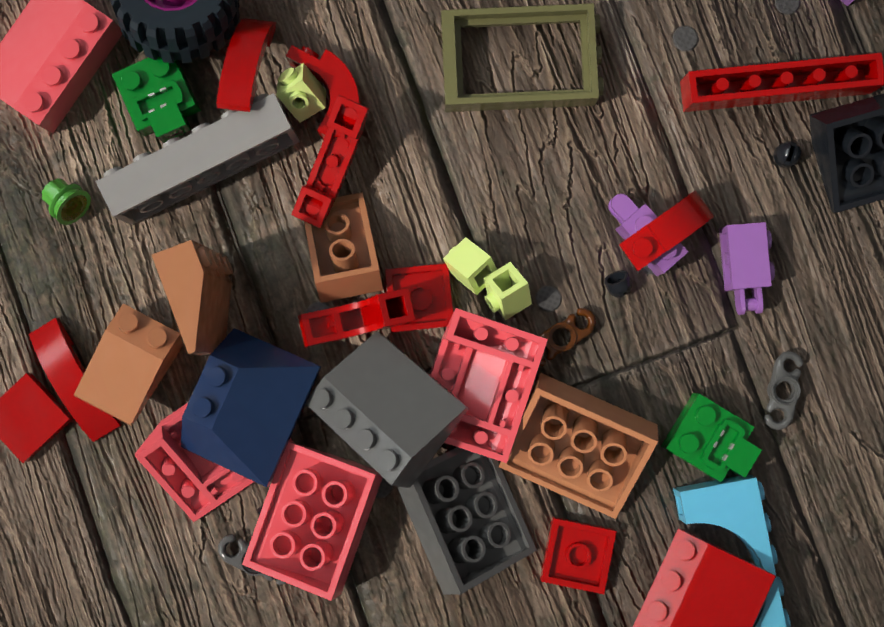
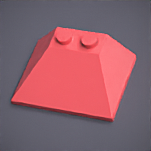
M455 308L442 337L430 375L469 409L444 443L507 463L548 339Z
M187 403L160 421L136 451L135 457L188 517L195 522L254 481L181 447L182 416L188 405Z

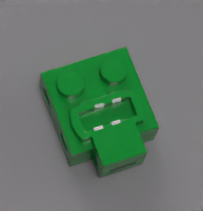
M148 57L112 74L136 130L144 137L155 133L156 137L164 143L192 130L186 117L200 112L201 109L178 60H175L174 63L163 62L161 57H158L157 60Z
M692 393L661 445L662 448L719 482L723 481L729 470L746 478L762 449L747 441L754 426L699 393Z

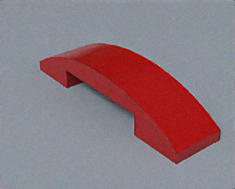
M244 18L239 22L232 35L225 56L217 94V108L250 112L257 91V74L265 49L271 45L276 22Z
M341 95L337 96L326 124L328 130L308 181L301 188L291 214L292 216L318 228L323 226L354 158L368 116V107Z
M54 318L29 333L35 353L53 388L72 417L92 442H96L122 426L119 419L74 396L85 369L71 346L74 343L59 318Z

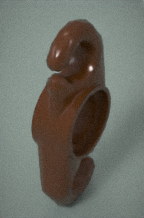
M586 308L577 309V315L585 316L588 319L586 328H578L575 324L576 316L570 314L566 320L554 324L539 335L548 339L545 347L547 349V360H553L557 354L571 349L593 332L596 318L592 311ZM558 328H564L570 334L569 343L563 347L557 346L552 339L553 332ZM541 359L539 365L543 367L546 364L545 359Z

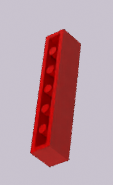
M882 53L689 71L680 81L683 112L871 94L884 86Z

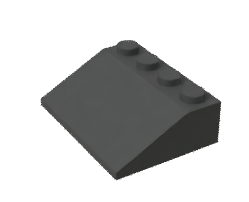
M376 331L326 374L305 403L391 486L410 488L469 409L379 331Z
M454 446L434 455L410 488L397 486L443 595L463 594L537 551L503 471L499 467L498 460Z

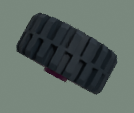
M110 0L121 32L125 39L130 41L131 46L139 52L144 50L145 56L157 60L158 57H161L163 62L174 63L175 60L189 63L192 62V58L200 56L201 59L210 56V51L213 49L218 51L225 45L224 38L229 40L235 31L234 26L238 24L240 16L239 0Z

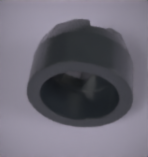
M784 142L776 147L773 154L774 161L782 168H790L800 161L802 150L794 142ZM790 148H792L793 153L791 160L787 161L786 159L789 155Z
M627 271L613 272L604 280L608 292L616 298H622L624 293L629 294L631 291L632 282Z

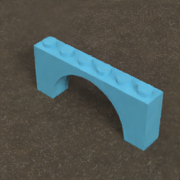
M747 475L746 478L735 476L724 478L722 482L714 480L673 488L679 520L685 524H713L730 530L747 547L754 565L776 575L774 564L778 563V558L774 546L770 545L768 532H771V523L769 516L763 511L762 500L765 499V492L762 483L757 481V477ZM779 576L775 578L753 627H791L788 612L782 607L780 596H784V587Z

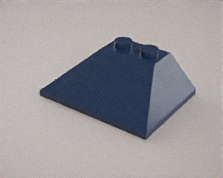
M234 328L210 354L182 416L181 447L256 483L269 487L321 366Z

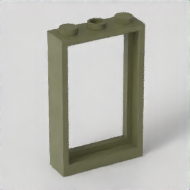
M594 3L441 10L445 112L595 106L599 96H603V77L598 76L597 65L602 63L601 45H596V34L600 33V15L595 14ZM580 23L583 89L464 94L461 28Z

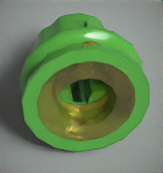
M57 178L50 181L42 190V200L49 205V214L62 225H69L78 221L90 206L91 197L89 193L83 191L80 185H68L63 179Z

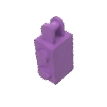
M625 194L615 195L608 203L610 213L621 224L615 230L624 240L657 218L646 203L638 208ZM678 243L647 266L656 276L667 272L685 256L688 250L681 243Z
M766 222L722 227L719 229L724 291H734L738 315H744L745 311H754L756 314L762 313V288L771 287V281L775 277L774 264L769 261L768 251L772 245V236L770 231L766 229ZM751 289L752 298L745 299L744 290Z

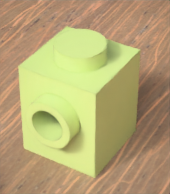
M304 63L296 68H288L281 73L278 78L276 96L299 123L326 108V89Z
M466 237L443 258L452 276L475 295H478L485 288L483 278L497 270L491 256Z
M511 262L483 278L487 295L484 296L487 305L492 312L498 311L505 320L532 304L529 284Z

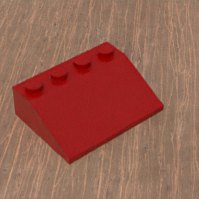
M678 528L633 627H753L776 575L686 530Z

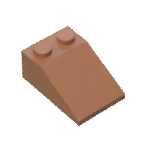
M363 192L337 197L321 228L304 221L314 281L321 303L383 290Z
M122 304L106 328L74 396L133 426L183 347L181 334Z

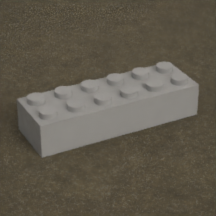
M274 93L269 96L268 94H261L254 98L250 112L228 110L221 115L222 119L212 124H200L192 129V134L182 139L180 137L172 138L163 143L162 149L154 153L145 152L139 154L133 159L134 163L124 168L118 166L107 170L103 174L104 177L95 182L112 216L130 225H134L299 143L300 140Z

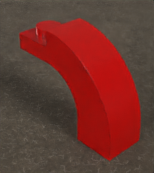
M291 45L286 54L289 64L296 68L304 63L317 80L321 81L330 92L329 109L317 130L320 137L324 139L328 130L326 124L338 95L361 104L356 83L346 65L329 50L325 49L319 60V55L305 46H302L300 50Z
M695 190L621 242L619 246L635 269L639 271L714 217V214Z
M406 288L377 294L371 298L343 306L300 314L298 319L304 345L309 347L415 321L409 290Z

